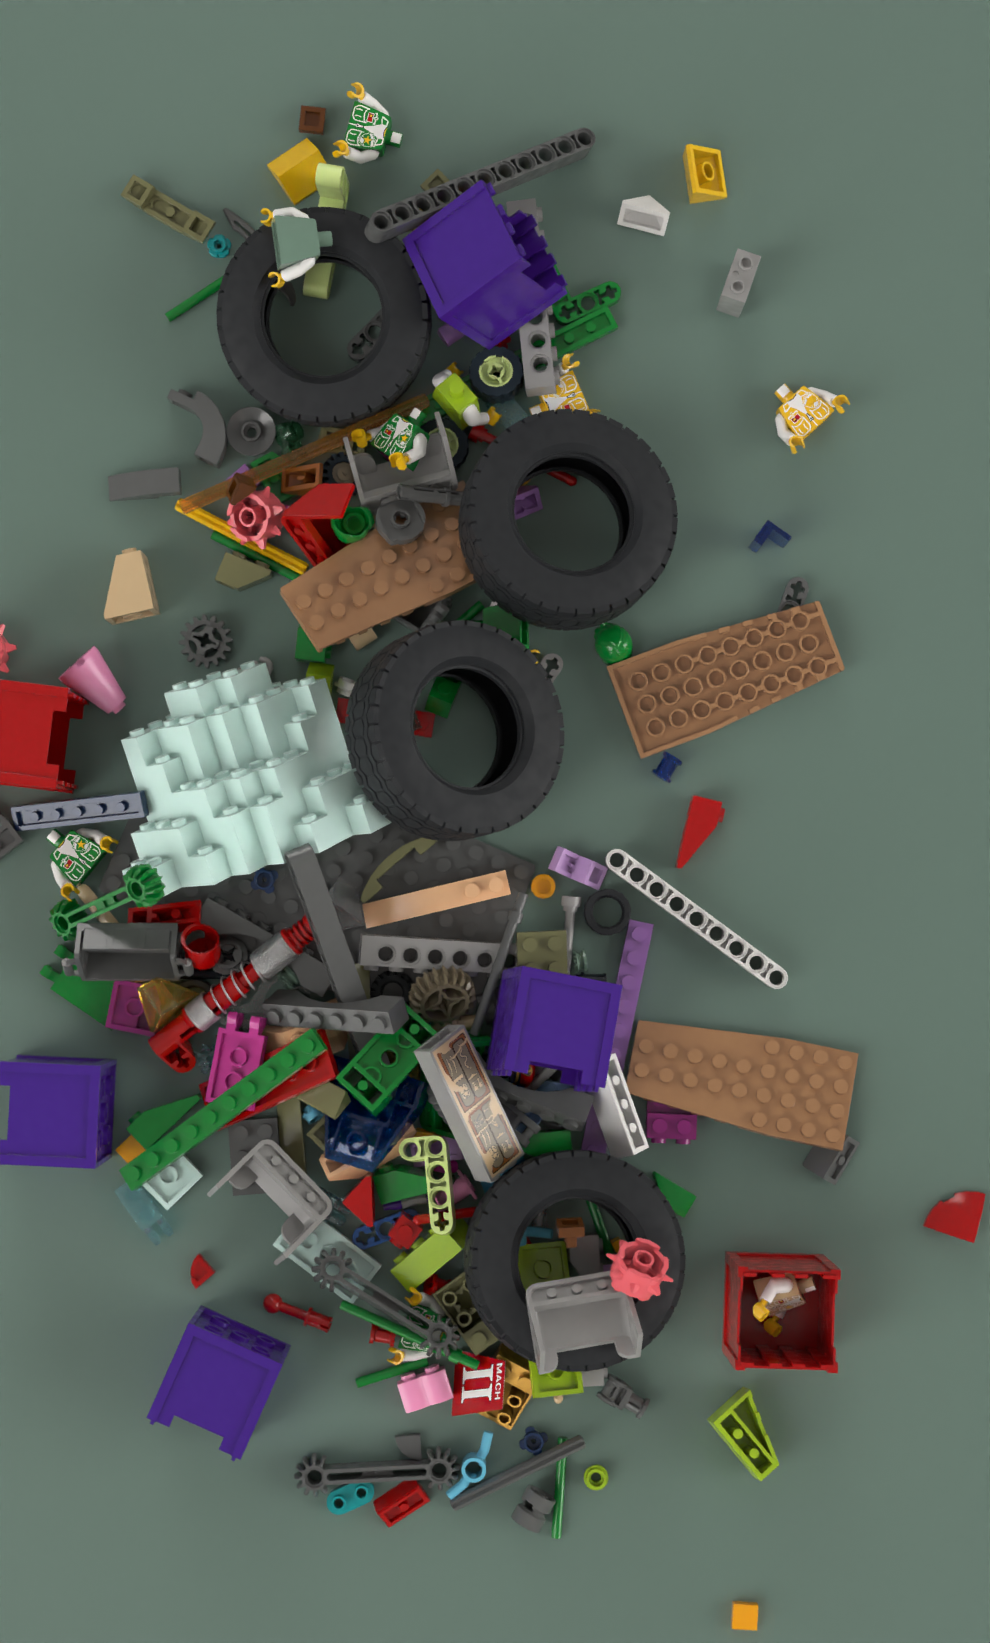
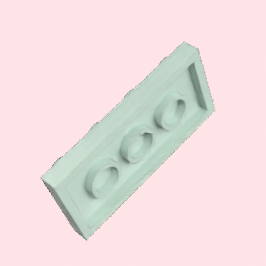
M325 1220L288 1256L312 1276L319 1274L311 1271L312 1266H319L315 1263L314 1258L320 1257L324 1259L322 1257L323 1250L327 1251L328 1256H330L332 1248H336V1256H339L341 1251H345L346 1254L343 1260L347 1258L352 1259V1263L346 1267L369 1282L382 1266L379 1261L363 1249L358 1248L349 1238ZM281 1234L273 1246L283 1252L289 1244ZM330 1264L326 1267V1272L331 1276H335L340 1272V1268L335 1264ZM349 1277L343 1278L344 1280L348 1281L360 1290L363 1291L365 1289L363 1286L356 1283ZM334 1284V1293L342 1299L353 1304L358 1298L340 1285Z

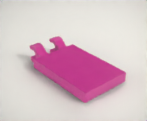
M228 1012L226 1028L219 1027L205 1098L206 1102H212L263 1064L268 1036L262 1035L267 1022L266 1018L251 1016L248 1033L239 1031L244 1019V1013ZM256 1103L251 1105L246 1110L254 1111Z

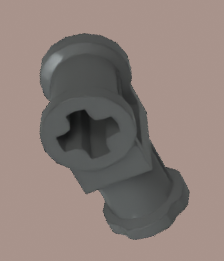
M609 1373L606 1385L596 1396L612 1407H617L620 1410H623V1408L628 1409L636 1414V1418L640 1419L645 1413L650 1399H643L633 1393V1388L626 1382Z

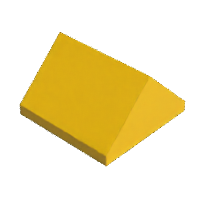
M306 138L267 164V167L295 206L317 191L315 177L318 163H327L319 149Z
M693 144L685 145L683 162L690 204L727 198L721 151Z

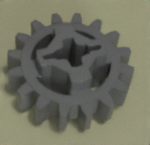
M203 614L201 621L193 617L194 624L185 623L188 628L187 632L180 631V634L185 637L184 640L179 641L180 645L185 646L181 653L183 655L189 654L188 662H192L195 659L196 667H200L204 663L205 667L209 669L211 662L219 666L218 659L227 660L224 655L225 651L232 652V649L227 646L228 643L233 642L232 638L227 637L231 630L229 628L223 630L225 622L222 620L217 624L216 616H212L208 620L207 616ZM205 626L204 630L198 633L194 632L197 628ZM216 629L219 630L222 636V642L215 637ZM209 636V639L216 645L206 644L204 647L196 638L206 639ZM190 641L197 646L196 654L191 649ZM214 650L218 651L215 655L207 657L208 653Z

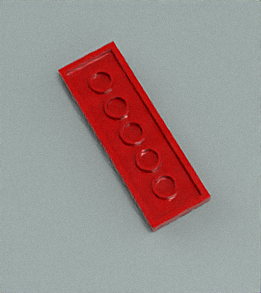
M319 1029L317 1032L328 1050L258 1100L254 1111H243L217 1131L336 1079L339 1070L325 1029ZM286 1044L278 1049H275L265 1054L263 1063L272 1058L274 1055H276L289 1044ZM209 1080L199 1084L205 1106L211 1103L205 1101Z

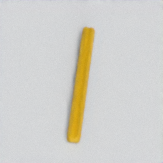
M182 498L177 501L175 505L176 511L241 543V539L232 533L230 528L233 527L228 525L227 521ZM247 541L244 544L250 549L299 574H304L308 569L306 562L268 542L266 543V549L262 550L255 541Z

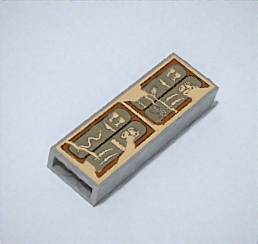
M447 1025L418 1047L414 1053L475 1181L492 1183L498 1180L501 1176L500 1174L506 1169L513 1167L517 1160L524 1155V1152L465 1026Z

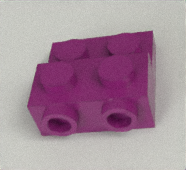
M114 981L105 1027L152 1037L164 1026L165 1018L160 1016L162 1007L167 1008L170 994L165 992L166 987L145 982Z
M647 1101L646 1138H651V1143H666V1139H676V1144H690V1140H696L697 1115L678 1108H670L667 1105L654 1101Z

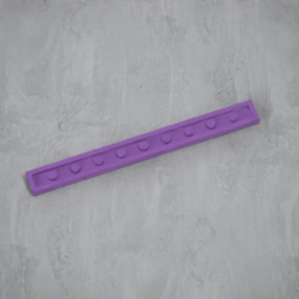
M629 920L616 979V984L623 985L611 1054L616 1053L622 1073L654 924ZM592 1104L587 1117L580 1150H590L606 1154L607 1143Z

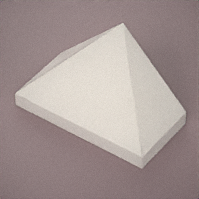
M650 195L622 201L617 224L664 236L670 212Z

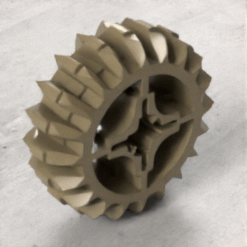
M442 965L440 969L436 970L433 967L431 972L427 973L424 971L423 977H416V983L411 984V991H409L410 1008L426 1023L429 1022L431 1026L439 1023L442 1027L446 1022L452 1025L453 1020L458 1019L461 1021V1015H468V1010L474 1008L473 1001L476 1000L474 983L468 973H464L461 968L456 970L452 965L446 969Z

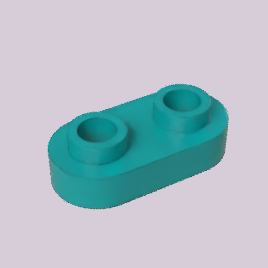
M373 1483L343 1484L334 1488L327 1497L326 1503L329 1511L336 1515H342L367 1504L374 1496ZM363 1488L365 1489L366 1494L364 1496H360L357 1493V1490ZM341 1499L344 1504L337 1506L334 1501Z

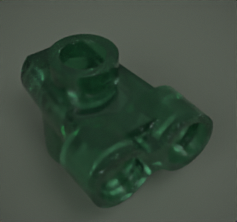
M284 422L275 426L277 432L275 439L282 448L280 452L284 462L298 461L308 456L305 446L300 442V439L304 437V430L298 422Z

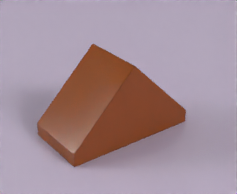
M323 463L283 469L281 493L303 496L316 485L322 484Z

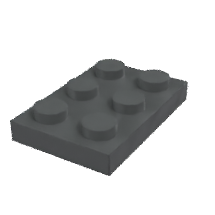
M278 1117L245 1119L228 1127L231 1169L262 1140H273L280 1146ZM255 1181L248 1188L242 1190L232 1186L233 1196L265 1193Z

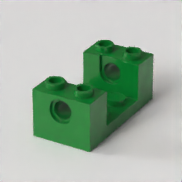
M406 1005L409 1019L395 1034L376 1033L336 1077L338 1083L375 1117L393 1099L391 1096L393 1091L419 1064L414 1051L438 1033L408 1005ZM392 1051L396 1054V1060L393 1064L387 1065L383 1063L382 1056L385 1052Z

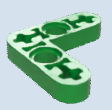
M555 264L554 268L559 276L560 272ZM608 281L572 298L568 292L552 304L555 320L560 325L567 326L606 305L609 308L620 300L621 288L617 283ZM607 288H609L610 291H616L614 293V299H611L609 296H606L601 300L603 304L599 305V299L595 293L598 292L599 297H601L606 294ZM584 298L593 299L595 306L590 310H585L581 306V301ZM573 303H577V309L581 314L577 315V310L570 313L569 319H566L565 316H559L562 314L563 308L566 311L574 309Z

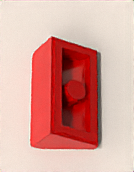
M418 1480L403 1481L375 1499L373 1504L379 1517L390 1528L431 1500Z

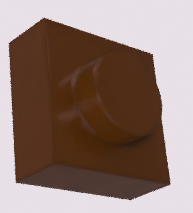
M301 105L299 132L324 135L326 108Z

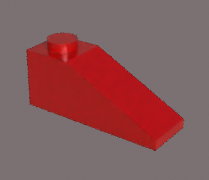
M695 795L691 796L675 868L682 869L717 827L718 822L722 823L725 808H721V801Z
M201 900L153 905L147 908H128L127 923H178L180 932H183L187 926L193 923H201L202 902Z

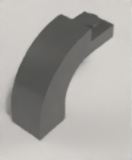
M171 389L167 396L169 402L195 414L202 422L203 435L194 455L197 459L219 469L228 447L227 427L219 409L209 397L200 391H197L194 399H192L193 395L183 389H179L178 392Z

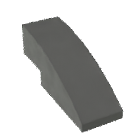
M178 467L135 471L108 476L110 502L157 499L161 496L182 495L181 471Z

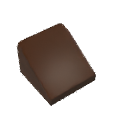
M236 472L229 484L226 495L230 503L236 505L254 492L257 486L251 477Z

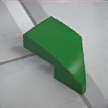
M654 1171L652 1175L657 1187L665 1195L674 1212L684 1218L697 1196Z

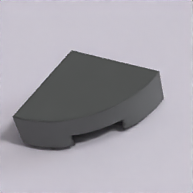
M420 1433L395 1435L396 1444L404 1455L411 1459L422 1460Z

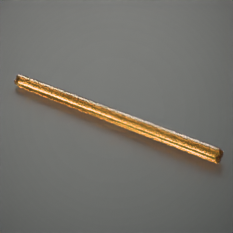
M425 393L420 394L241 474L251 477L256 484L344 445L343 437H348L349 442H351V433L355 429H363L367 434L368 430L380 427L394 414L405 418L411 414L414 408L420 411L430 406L429 399ZM232 478L180 500L179 504L183 513L188 514L226 497V491Z

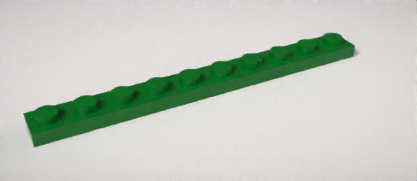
M606 305L555 331V338H551V345L556 346L557 356L560 359L564 355L572 353L618 330V325ZM538 340L533 343V346L539 348L545 342ZM519 349L514 354L518 355L523 366L522 351ZM539 364L535 367V370H538L546 365ZM493 373L497 378L500 377V373ZM469 375L461 378L462 381L475 394V391H473L471 388ZM433 393L389 414V418L394 414H398L408 419L413 409L417 408L427 415L422 425H425L427 421L435 420V412L439 411L441 418L448 414L432 397Z
M311 1028L122 1167L119 1172L130 1190L135 1191L328 1050L316 1029Z

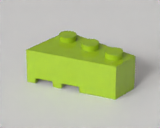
M456 1219V1228L449 1235H439L430 1228L428 1230L429 1234L424 1238L420 1236L413 1242L410 1251L407 1253L402 1251L393 1260L395 1265L390 1272L411 1293L410 1287L416 1289L464 1248L469 1226L463 1219ZM449 1221L438 1222V1227H442L443 1230H445L446 1225H449Z
M742 1387L706 1420L750 1474L757 1480L762 1481L779 1466V1462L762 1424L760 1413L757 1411L753 1401L751 1390Z

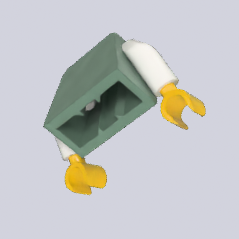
M294 207L275 209L273 212L268 208L261 210L263 215L269 214L267 220H261L260 222L268 227H272L277 270H281V273L270 272L268 277L273 278L277 276L278 282L271 285V287L281 288L285 281L288 282L302 276L315 265V261L320 256V247L333 245L331 231L318 232L316 220L309 218L307 214Z

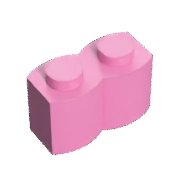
M433 1364L425 1367V1372L415 1375L413 1371L400 1376L401 1380L397 1381V1386L406 1413L454 1398L445 1366L439 1367L438 1364Z

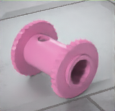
M458 1169L457 1173L460 1178L453 1184L454 1205L470 1194L475 1200L477 1199L476 1190L467 1176L463 1175L461 1170ZM444 1191L438 1192L435 1196V1201L438 1205H443L447 1201V1195Z

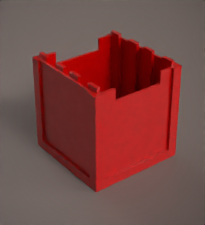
M0 679V785L74 794V789L79 787L74 784L76 770L64 769L70 718L83 720L84 706L89 705V701H86L81 695L71 692L70 688Z
M725 1251L722 1351L733 1368L745 1371V1368L825 1370L827 1373H838L836 1348L834 1347L835 1294H838V1280H841V1269L824 1254ZM785 1273H791L798 1279L808 1278L809 1275H812L816 1290L804 1293L805 1304L786 1311L783 1319L780 1318L777 1322L782 1326V1331L777 1337H773L764 1329V1322L772 1318V1316H767L762 1322L753 1316V1306L759 1302L753 1281L769 1276L785 1278Z

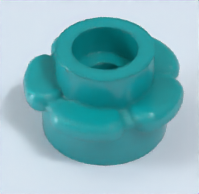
M216 234L214 238H210L207 243L210 255L214 258L226 257L231 249L230 240L222 234Z

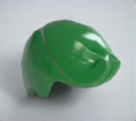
M347 506L342 519H331V527L334 534L345 544L362 540L375 523L371 510L362 506Z
M605 622L595 629V651L606 665L610 666L631 658L633 653L632 639L623 627Z

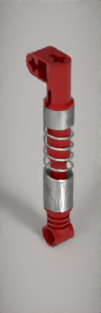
M306 915L302 917V920H298L297 924L294 923L288 929L283 928L273 935V937L250 954L251 963L242 960L240 963L241 971L232 968L228 977L222 976L218 985L212 984L208 993L202 992L182 1009V1013L148 1039V1043L156 1055L176 1072L185 1073L195 1067L196 1059L192 1044L188 1039L194 1034L202 1033L221 1018L222 1012L227 1014L226 1009L232 1004L237 1006L236 1001L242 996L247 998L246 993L250 991L249 986L257 990L254 982L259 978L267 982L266 978L271 979L303 953V948L310 943V940H314ZM242 963L249 964L244 969L242 967Z

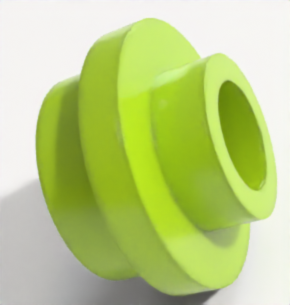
M594 1464L585 1470L583 1477L588 1488L600 1490L607 1485L608 1473L603 1466ZM593 1473H599L601 1477L599 1480L594 1481L591 1476Z

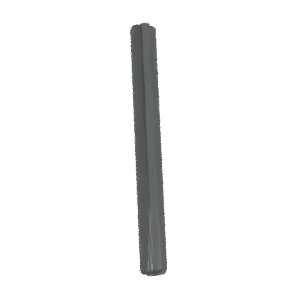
M577 1435L461 1492L452 1500L450 1499V1504L454 1511H457L584 1449L586 1446L585 1441L581 1435Z

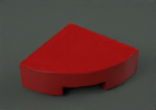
M200 1253L193 1260L190 1273L191 1282L195 1289L216 1272Z

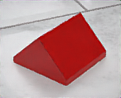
M374 1170L364 1175L344 1197L342 1202L368 1227H373L375 1223Z

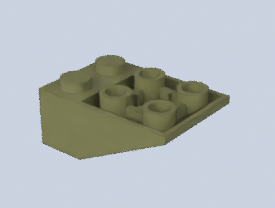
M465 1271L432 1294L445 1314L452 1319V1324L458 1325L457 1331L475 1356L499 1340L481 1320L472 1303L466 1284Z

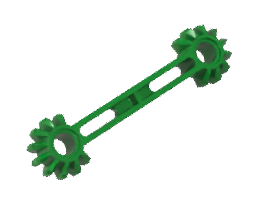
M149 863L135 865L123 876V880L126 883L125 886L82 906L78 904L75 898L71 899V901L63 899L57 902L53 909L50 910L51 917L49 921L53 923L52 929H55L57 936H62L64 941L76 940L77 923H88V920L132 900L135 901L138 908L151 907L157 904L165 895L163 889L166 885L161 881L163 876H159L157 868L152 869ZM123 891L128 894V897L122 900H117L116 895ZM94 905L97 911L87 914L85 909Z

